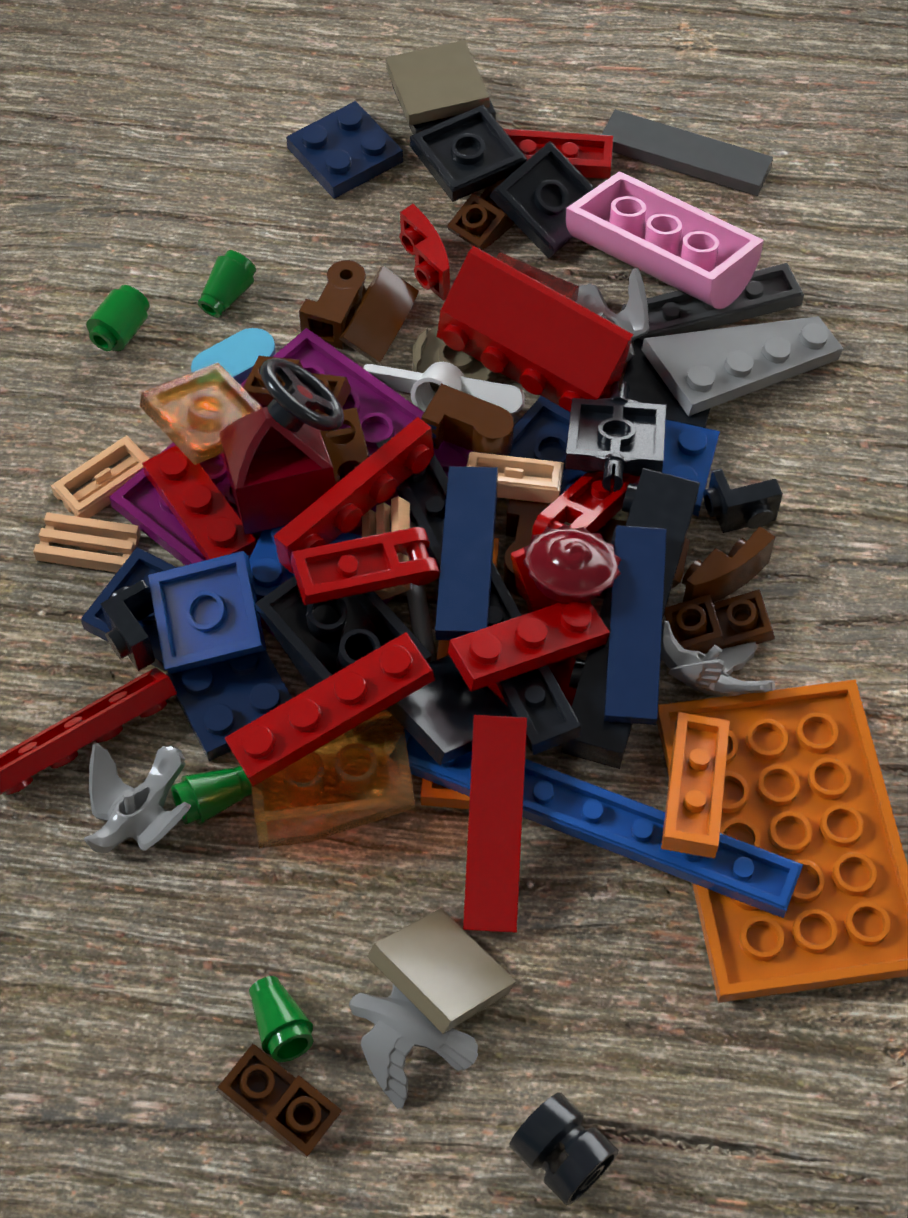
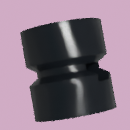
M558 1092L543 1102L526 1119L512 1137L509 1147L531 1170L543 1168L546 1171L544 1183L567 1206L579 1199L603 1175L618 1155L619 1150L596 1127L585 1129L582 1126L584 1115L561 1092Z

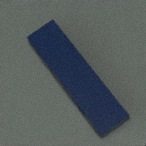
M449 466L435 625L436 640H451L488 627L498 467Z
M616 525L614 550L615 555L621 559L618 566L621 574L614 580L611 594L604 721L647 725H656L667 529Z

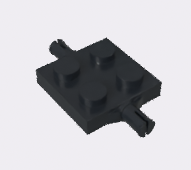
M619 380L611 384L610 398L596 400L572 398L565 469L581 470L587 473L604 472L602 486L607 491H610L611 480L613 479L614 492L620 490L623 486V473L641 476L643 468L662 473L666 405L641 403L629 399V384L622 381V390L618 391Z

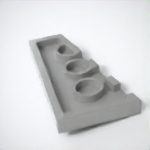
M816 316L650 337L644 339L641 350L686 414L691 416L839 360L843 347L821 318Z

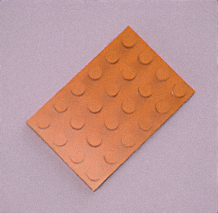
M856 679L777 689L769 692L747 693L737 696H723L658 705L657 725L668 775H670L678 712L730 721L720 833L803 864L784 918L692 883L718 1003L907 977L908 865Z

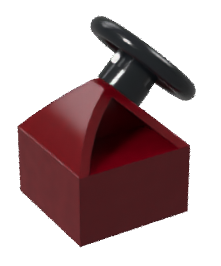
M271 358L266 360L261 366L260 375L263 384L274 398L268 407L261 408L238 419L219 432L228 477L245 535L287 525L335 485L333 466L320 430L330 432L338 430L344 422L342 407L333 393L319 379L299 365L285 359ZM276 373L285 383L284 386L278 380ZM317 409V410H319V411H321V412L327 414L328 416H324V415L318 414V413H316V412H314V411Z

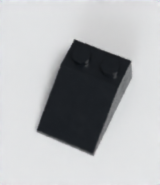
M294 575L255 603V608L309 688L405 632L408 633L426 662L430 663L432 654L375 591L304 605ZM380 713L364 721L358 726L352 728L346 733L349 736L353 735L355 732H357L360 728H362L364 725H366Z

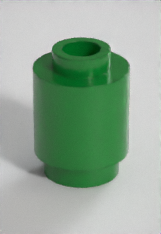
M122 285L119 289L112 290L86 323L89 338L93 344L104 351L112 350L119 352L124 350L147 320V311L150 308L147 298L139 290L129 285Z

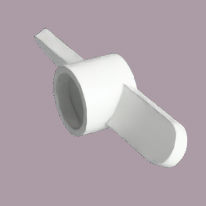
M436 362L424 373L374 364L363 366V369L391 389L411 393L412 403L423 412H425L435 395L429 382L438 385L442 383L500 406L509 411L510 414L519 412L525 404V395L519 387L466 378L459 368L448 362Z

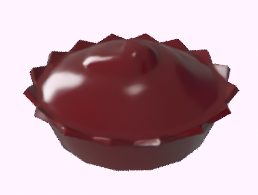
M566 524L558 529L547 527L541 535H532L531 544L524 547L526 557L523 563L529 570V576L533 579L537 589L546 597L560 603L590 602L600 596L605 589L612 587L614 580L621 574L618 569L621 559L615 555L614 545L604 542L601 534L590 533L585 527L573 529Z

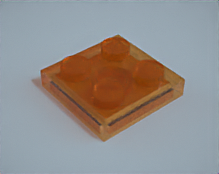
M218 362L141 392L140 407L194 465L222 454L223 449L219 432L238 419L262 408Z

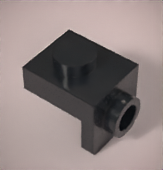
M722 469L711 471L709 487L703 493L707 513L710 517L716 516L723 533L747 527L757 529L759 526L763 527L771 521L777 520L783 495L777 479L730 489Z
M141 580L132 586L118 589L108 600L101 603L107 626L110 630L105 633L109 644L119 659L128 656L138 671L156 662L149 636L138 622L154 613L150 587L144 580Z

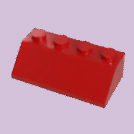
M475 246L468 252L440 310L437 338L443 340L451 349L462 351L482 362L490 371L505 375L521 384L529 393L543 396L571 412L572 398L594 400L610 398V386L615 381L619 380L620 382L634 335Z

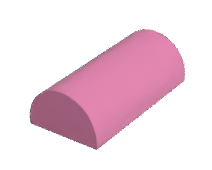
M620 171L566 209V227L571 236L634 268H639L640 271L716 309H723L729 306L739 297L753 276L762 252L763 239Z

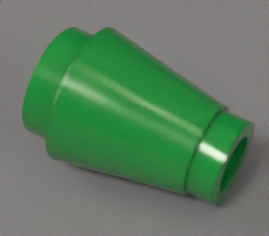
M228 250L224 256H218L201 297L197 302L198 306L208 315L219 318L223 312L254 284L255 265L247 257L233 250Z
M241 766L182 776L180 783L171 786L172 797L176 807L183 802L191 805L189 811L181 819L184 824L196 821L201 825L253 793L252 785Z
M267 976L256 981L250 987L249 995L252 999L251 1002L262 1050L267 1054H271L273 1060L277 1062H287L300 1057L311 1048L314 1042L311 1035L313 1031L312 1022L284 986L281 985L277 977Z

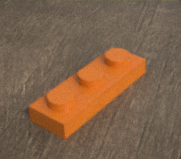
M678 712L673 740L661 849L715 859L719 846L729 720Z

